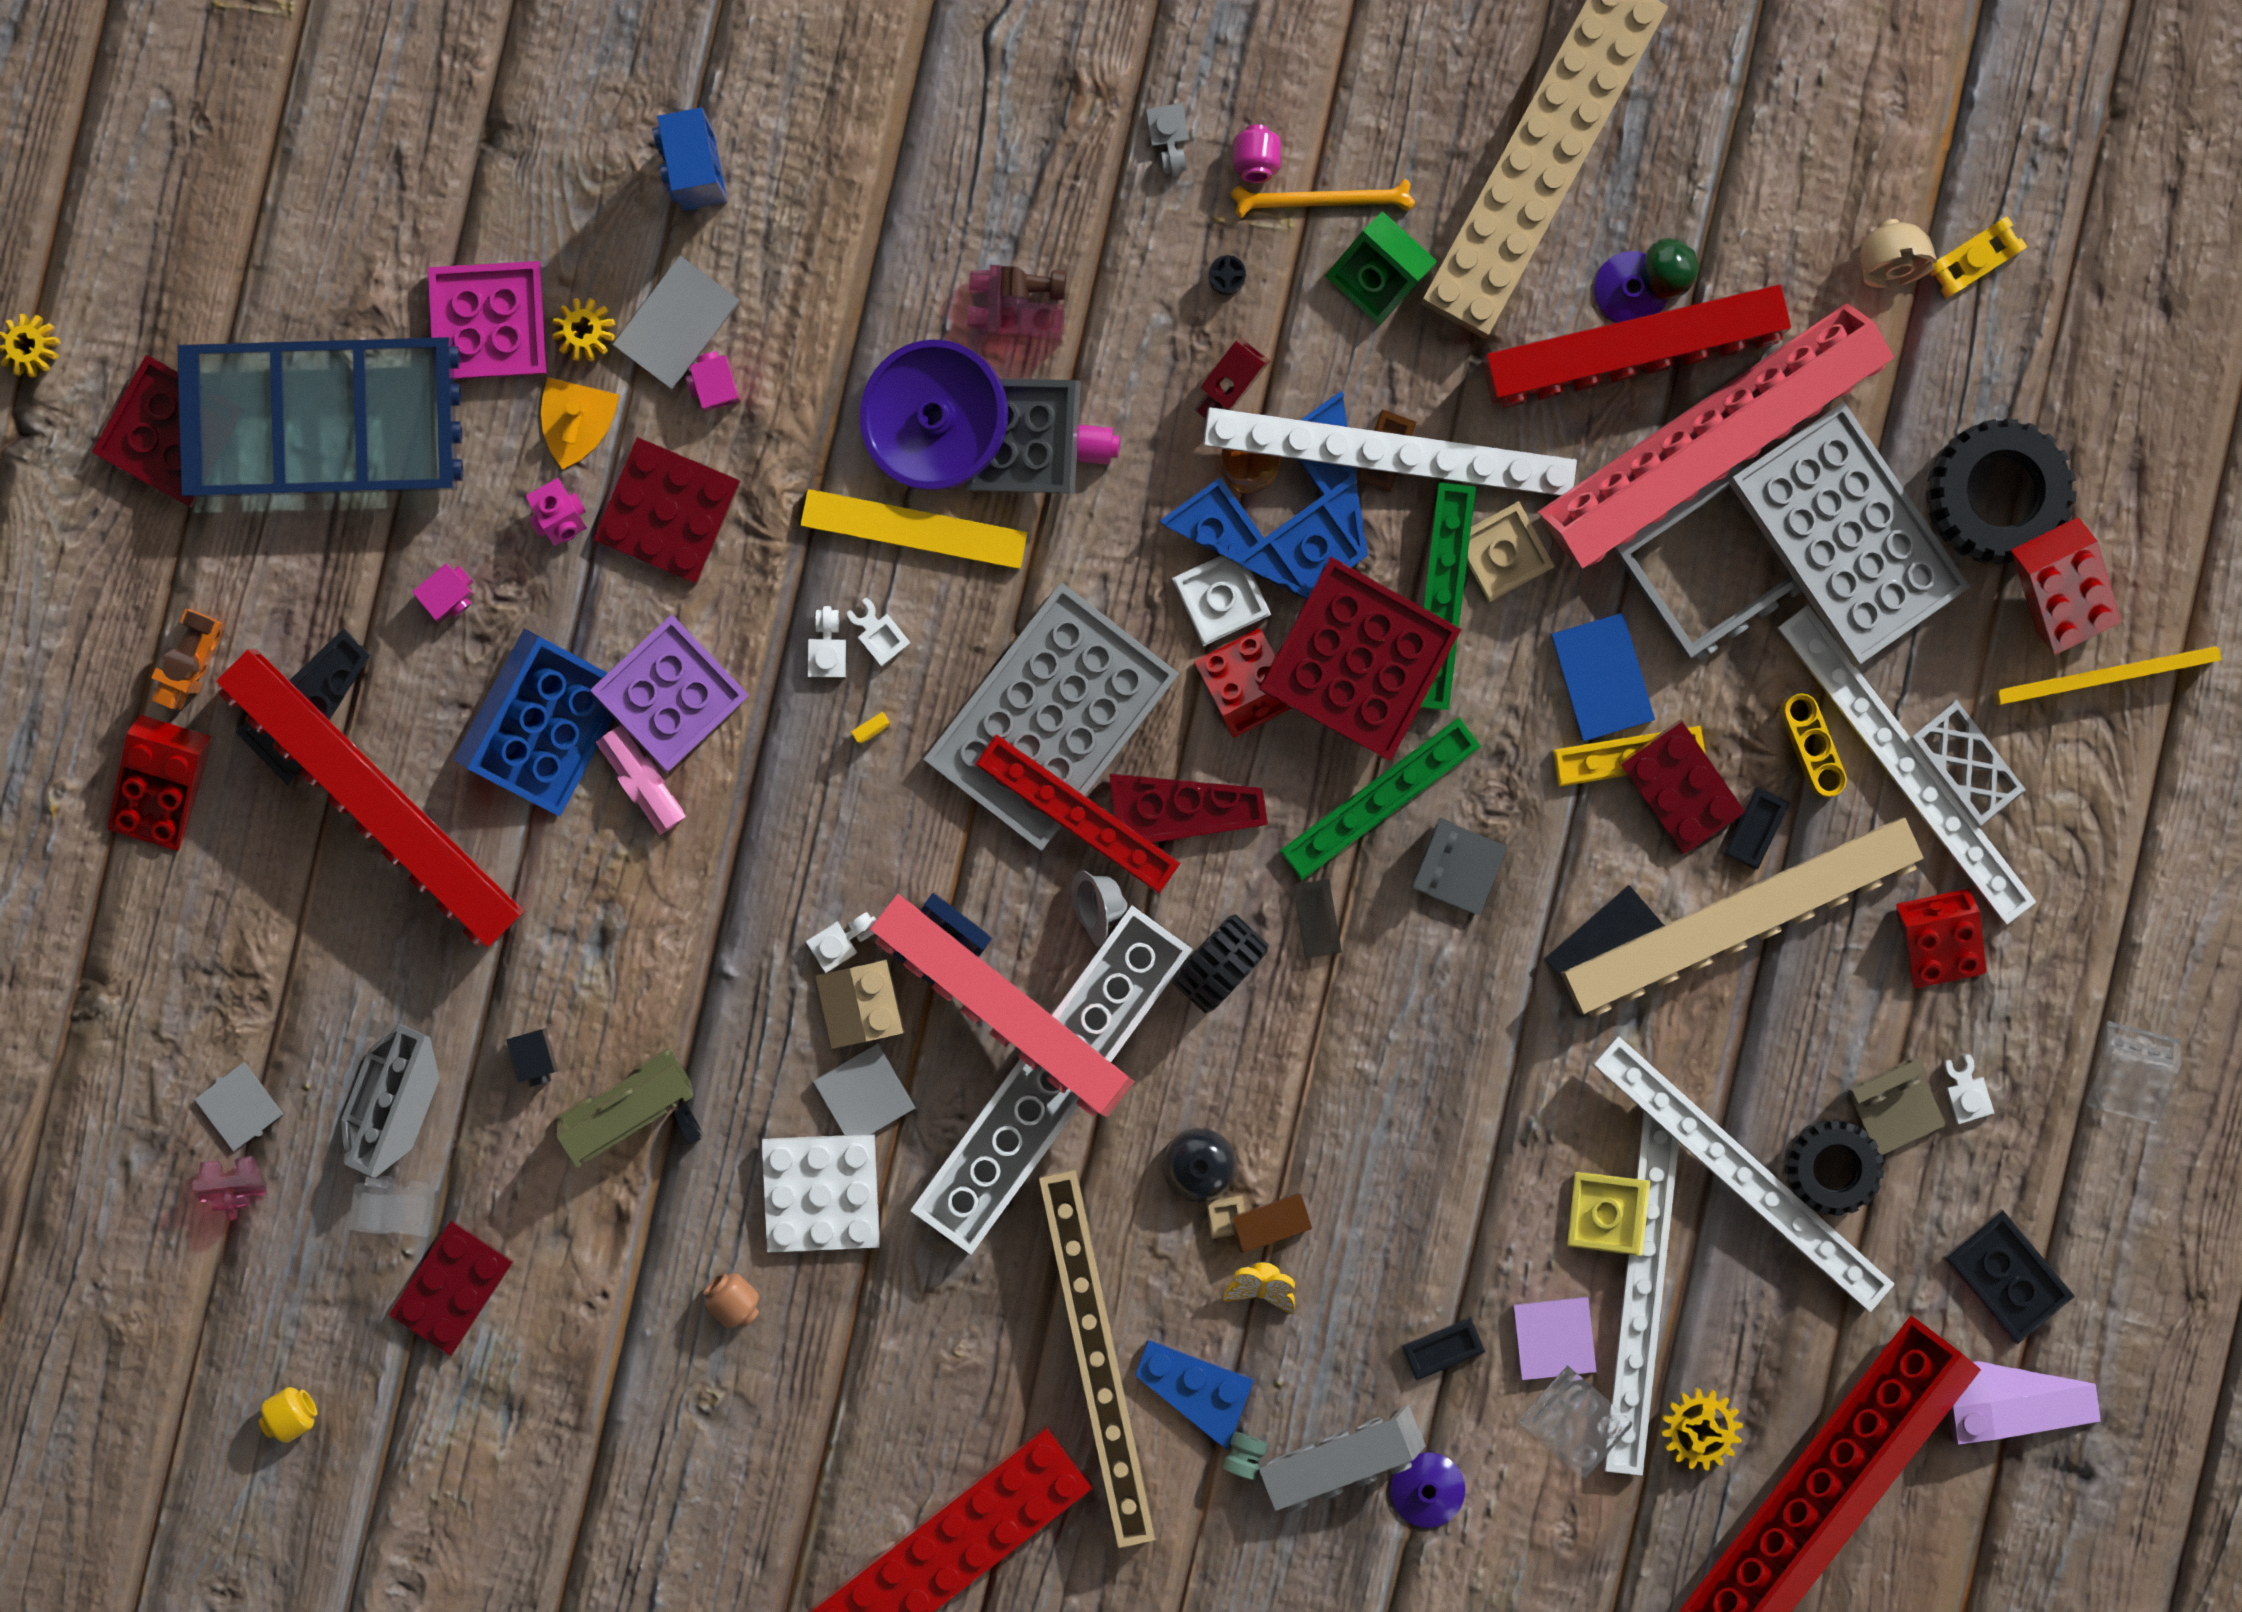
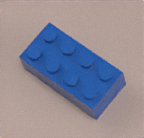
M703 108L657 116L659 126L652 128L656 149L659 150L660 156L662 155L663 161L666 163L660 165L664 188L666 187L667 193L670 194L673 202H679L684 211L728 203L714 129Z

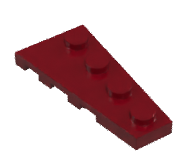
M1109 773L1115 817L1151 843L1268 825L1263 788Z

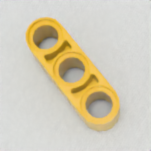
M1801 693L1788 697L1781 705V718L1812 792L1820 797L1836 796L1846 787L1847 778L1818 704L1808 694ZM1796 700L1804 702L1808 707V716L1804 721H1797L1791 716L1790 708ZM1810 735H1815L1822 741V751L1817 756H1811L1805 750L1804 743ZM1825 769L1832 771L1837 780L1835 787L1830 791L1821 788L1818 781L1820 773Z

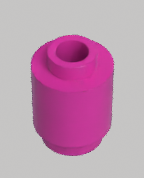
M1079 424L1077 462L1110 465L1112 458H1119L1121 436L1114 435L1113 427Z

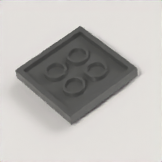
M1000 379L1008 404L1006 434L993 461L979 475L965 483V490L1075 494L1081 381Z

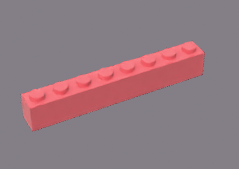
M897 894L870 928L871 931L879 936L875 941L877 945L890 955L898 951L907 959L903 965L920 979L924 974L928 975L935 981V984L931 987L948 1001L954 996L964 1004L960 1010L976 1024L984 1020L993 1028L989 1033L993 1038L1005 1047L1010 1042L1022 1051L1018 1058L1034 1070L1039 1065L1051 1074L1047 1081L1064 1094L1069 1088L1080 1097L1076 1104L1092 1117L1097 1112L1108 1117L1134 1084V1080L901 895Z

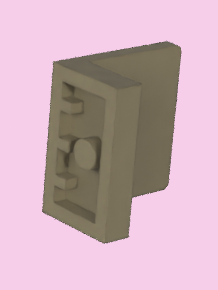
M1913 1057L1846 1088L1866 1132L1869 1133L1868 1136L1876 1141L1879 1146L1877 1147L1878 1152L1882 1155L1945 1126L1943 1116L1923 1076L1927 1071L1921 1058Z

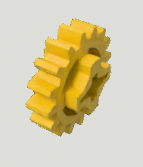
M1694 1388V1397L1692 1398L1681 1392L1680 1398L1682 1403L1678 1405L1670 1401L1668 1405L1673 1410L1672 1415H1662V1419L1669 1423V1428L1660 1430L1662 1436L1671 1438L1664 1445L1666 1450L1677 1449L1678 1451L1674 1459L1679 1463L1687 1457V1467L1690 1469H1694L1697 1461L1701 1462L1705 1471L1709 1470L1710 1461L1712 1460L1720 1467L1723 1466L1724 1463L1721 1456L1726 1453L1734 1457L1735 1452L1730 1448L1731 1444L1742 1442V1439L1734 1434L1735 1430L1743 1428V1423L1733 1421V1417L1739 1413L1736 1407L1727 1409L1726 1406L1730 1399L1723 1396L1717 1401L1716 1391L1713 1389L1708 1391L1707 1396H1703L1700 1388ZM1699 1405L1697 1412L1688 1417L1682 1415L1690 1407ZM1716 1408L1725 1419L1726 1429L1718 1426L1714 1419ZM1703 1420H1706L1705 1424L1717 1434L1711 1432L1709 1434L1702 1433L1701 1437L1698 1438V1434L1686 1424L1693 1426L1695 1424L1701 1425ZM1677 1429L1686 1432L1689 1438L1688 1450L1680 1443ZM1714 1442L1721 1443L1715 1450L1704 1453L1708 1445Z

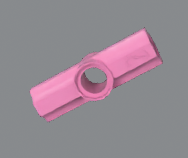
M621 725L608 732L596 742L600 751L617 772L618 776L616 777L625 792L635 804H639L659 835L668 831L687 817L677 800L664 785L666 781L648 755L644 756L631 735Z

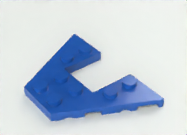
M1340 391L1302 418L1301 421L1348 427L1343 399L1344 393ZM1297 459L1323 496L1265 538L1221 477L1159 521L1166 528L1304 599H1307L1329 557L1332 556L1349 567H1353L1368 556L1366 538L1363 531L1362 511L1356 485L1355 467Z

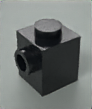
M546 1028L506 1039L518 1083L528 1080L529 1086L533 1087L551 1081L550 1074L557 1072L558 1067Z

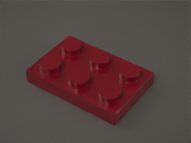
M1681 719L1619 762L1683 854H1686L1746 812Z
M451 1220L398 1299L389 1316L452 1356L514 1263V1260Z

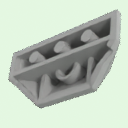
M398 1024L393 1028V1032L381 1038L368 1050L341 1119L343 1145L346 1152L344 1155L345 1165L376 1178L413 1149L440 1079L429 1036Z

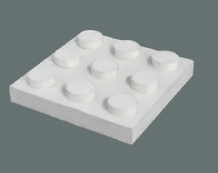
M875 1134L762 1139L767 1252L880 1248Z

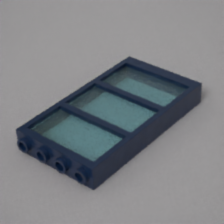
M449 337L177 345L182 496L230 497L458 490L457 481H463V460L457 459L456 444H462L461 421H456L455 406H461V386L454 383V369H460L459 346H453V340Z

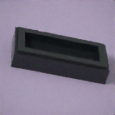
M1756 786L1744 809L1746 812L1741 815L1723 854L1758 870L1790 802Z
M1471 1317L1401 1345L1416 1381L1485 1353Z

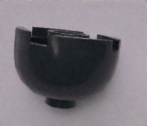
M1194 1128L1181 1132L1170 1141L1164 1153L1163 1172L1167 1184L1176 1195L1190 1202L1205 1203L1219 1198L1230 1188L1236 1177L1237 1159L1233 1147L1223 1135L1211 1129Z

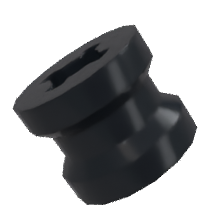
M1220 256L1210 266L1209 283L1213 290L1221 295L1228 296L1237 293L1245 283L1246 269L1244 264L1235 256Z

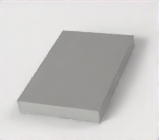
M679 256L613 343V346L670 389L674 390L689 371V366L695 363L696 357L701 355L741 301L682 256Z

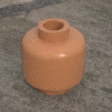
M720 1273L707 1285L703 1292L706 1296L704 1300L705 1309L726 1328H733L739 1324L745 1327L758 1315L759 1310L756 1306L759 1302V1293L737 1273L727 1275Z

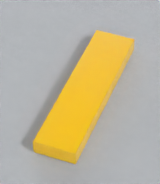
M1701 726L1688 727V730L1705 753ZM1661 732L1552 750L1558 787L1628 776L1619 762Z

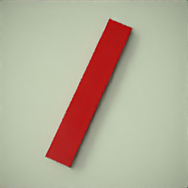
M997 734L975 764L1158 894H1160L1181 864Z

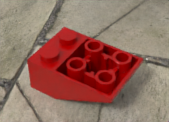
M140 714L126 734L107 830L179 851L203 777L212 736Z

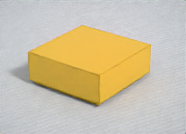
M882 711L851 731L859 744H864L889 728L891 723Z

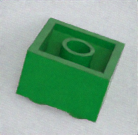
M1382 211L1358 235L1325 277L1380 326L1438 261Z

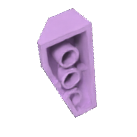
M1981 1361L1973 1362L1981 1371L1948 1412L1951 1440L1958 1445L2003 1439L2101 1421L2096 1384Z

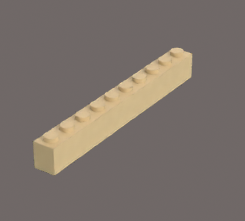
M1899 818L1562 972L1561 976L1578 1013L1585 1014L1589 1012L1591 1018L1612 1009L1609 1003L1622 996L1625 1002L1633 1000L1646 993L1643 988L1646 985L1657 981L1659 987L1680 978L1677 971L1690 965L1693 971L1703 968L1714 962L1711 956L1725 950L1727 956L1748 947L1745 940L1759 935L1761 940L1781 932L1780 924L1791 919L1794 924L1808 920L1815 916L1813 909L1825 903L1828 909L1843 904L1849 900L1847 893L1858 888L1861 889L1862 894L1883 885L1880 878L1893 872L1896 878L1906 875L1917 869L1914 864L1915 862L1924 858L1906 818Z
M1075 1168L1039 1177L1117 1545L1118 1548L1154 1541V1528L1077 1170Z

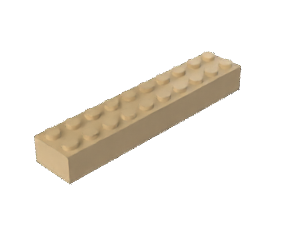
M1586 0L1420 304L1484 339L1488 337L1669 6L1658 0Z

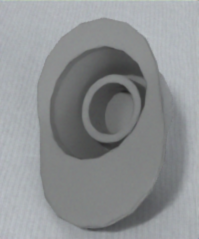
M1078 871L1074 875L1071 884L1073 908L1096 947H1102L1106 942L1108 927L1124 916L1127 911V902L1122 896L1118 884L1112 878L1092 876L1086 871Z

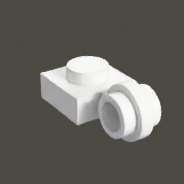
M824 606L823 610H816V632H823V639H808V677L846 678V640H832V632H839V610H832L831 606Z
M867 912L848 923L852 929L848 933H845L837 921L806 941L825 973L858 953L850 940L857 937L859 942H862L875 934L870 928L876 922V918L874 916L871 918Z

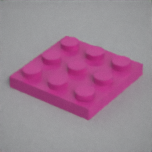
M540 261L428 267L431 338L449 337L453 340V346H459L460 369H454V379L547 374L542 266ZM432 348L434 380H436V348Z

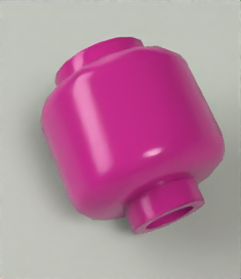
M1259 124L1246 127V131L1237 134L1233 140V168L1235 172L1242 176L1243 180L1250 183H1263L1271 180L1272 176L1277 174L1281 168V140L1279 136L1272 131H1268V127Z

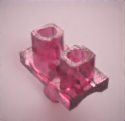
M252 1156L235 1159L236 1176L223 1177V1167L220 1161L201 1162L198 1180L192 1181L193 1192L198 1194L199 1201H211L212 1211L225 1210L228 1220H236L238 1208L250 1207L249 1196L266 1195L267 1183L260 1174L256 1159Z

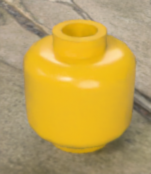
M287 1387L262 1403V1417L258 1421L261 1430L268 1438L274 1437L280 1442L289 1443L308 1432L314 1426V1417L317 1415V1409L312 1398L305 1390L301 1389L298 1391L296 1388Z

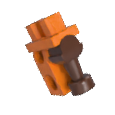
M185 609L180 623L188 627L177 649H172L164 655L163 668H155L151 677L159 681L152 701L171 709H183L189 693L199 694L203 683L197 680L202 678L206 672L226 624L192 609Z

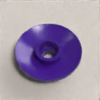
M1626 251L1616 254L1608 259L1598 271L1594 284L1597 304L1601 311L1616 323L1660 313L1667 302L1666 298H1659L1650 292L1640 277L1639 272L1645 259V253ZM1634 280L1639 283L1640 290L1638 293L1632 294L1628 292L1626 288L1628 281Z
M1432 1452L1419 1453L1411 1461V1468L1393 1475L1390 1486L1391 1499L1397 1512L1409 1523L1425 1528L1437 1527L1450 1521L1459 1512L1465 1498V1482L1459 1468L1449 1458ZM1425 1485H1433L1435 1487L1436 1493L1433 1497L1425 1498L1422 1495V1488Z

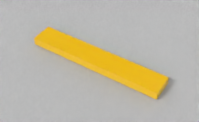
M811 489L807 490L801 520L802 527L1020 570L1028 532Z
M2214 646L1994 691L1993 698L1996 706L2221 661L2222 658L2220 648Z

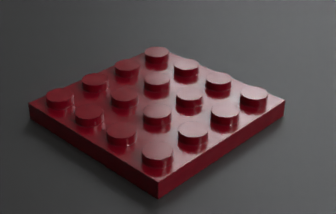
M1331 556L1326 561L1258 690L1379 757L1391 761L1462 629Z

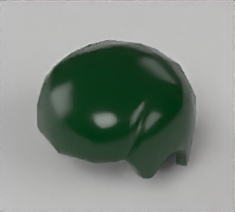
M1664 238L1653 243L1647 250L1639 273L1650 292L1659 298L1675 299L1686 294L1691 288L1699 272V263L1695 251L1683 241Z

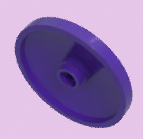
M922 340L896 350L875 369L862 395L859 415L860 428L869 454L886 474L905 485L918 489H950L975 478L987 468L997 455L1003 443L1008 424L1007 398L998 375L980 355L967 347L951 341Z

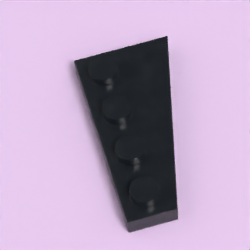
M343 628L289 681L331 720L371 655ZM246 721L236 733L289 786L301 765L295 759L287 761L272 746L276 740L268 732L266 734L263 732L261 735Z

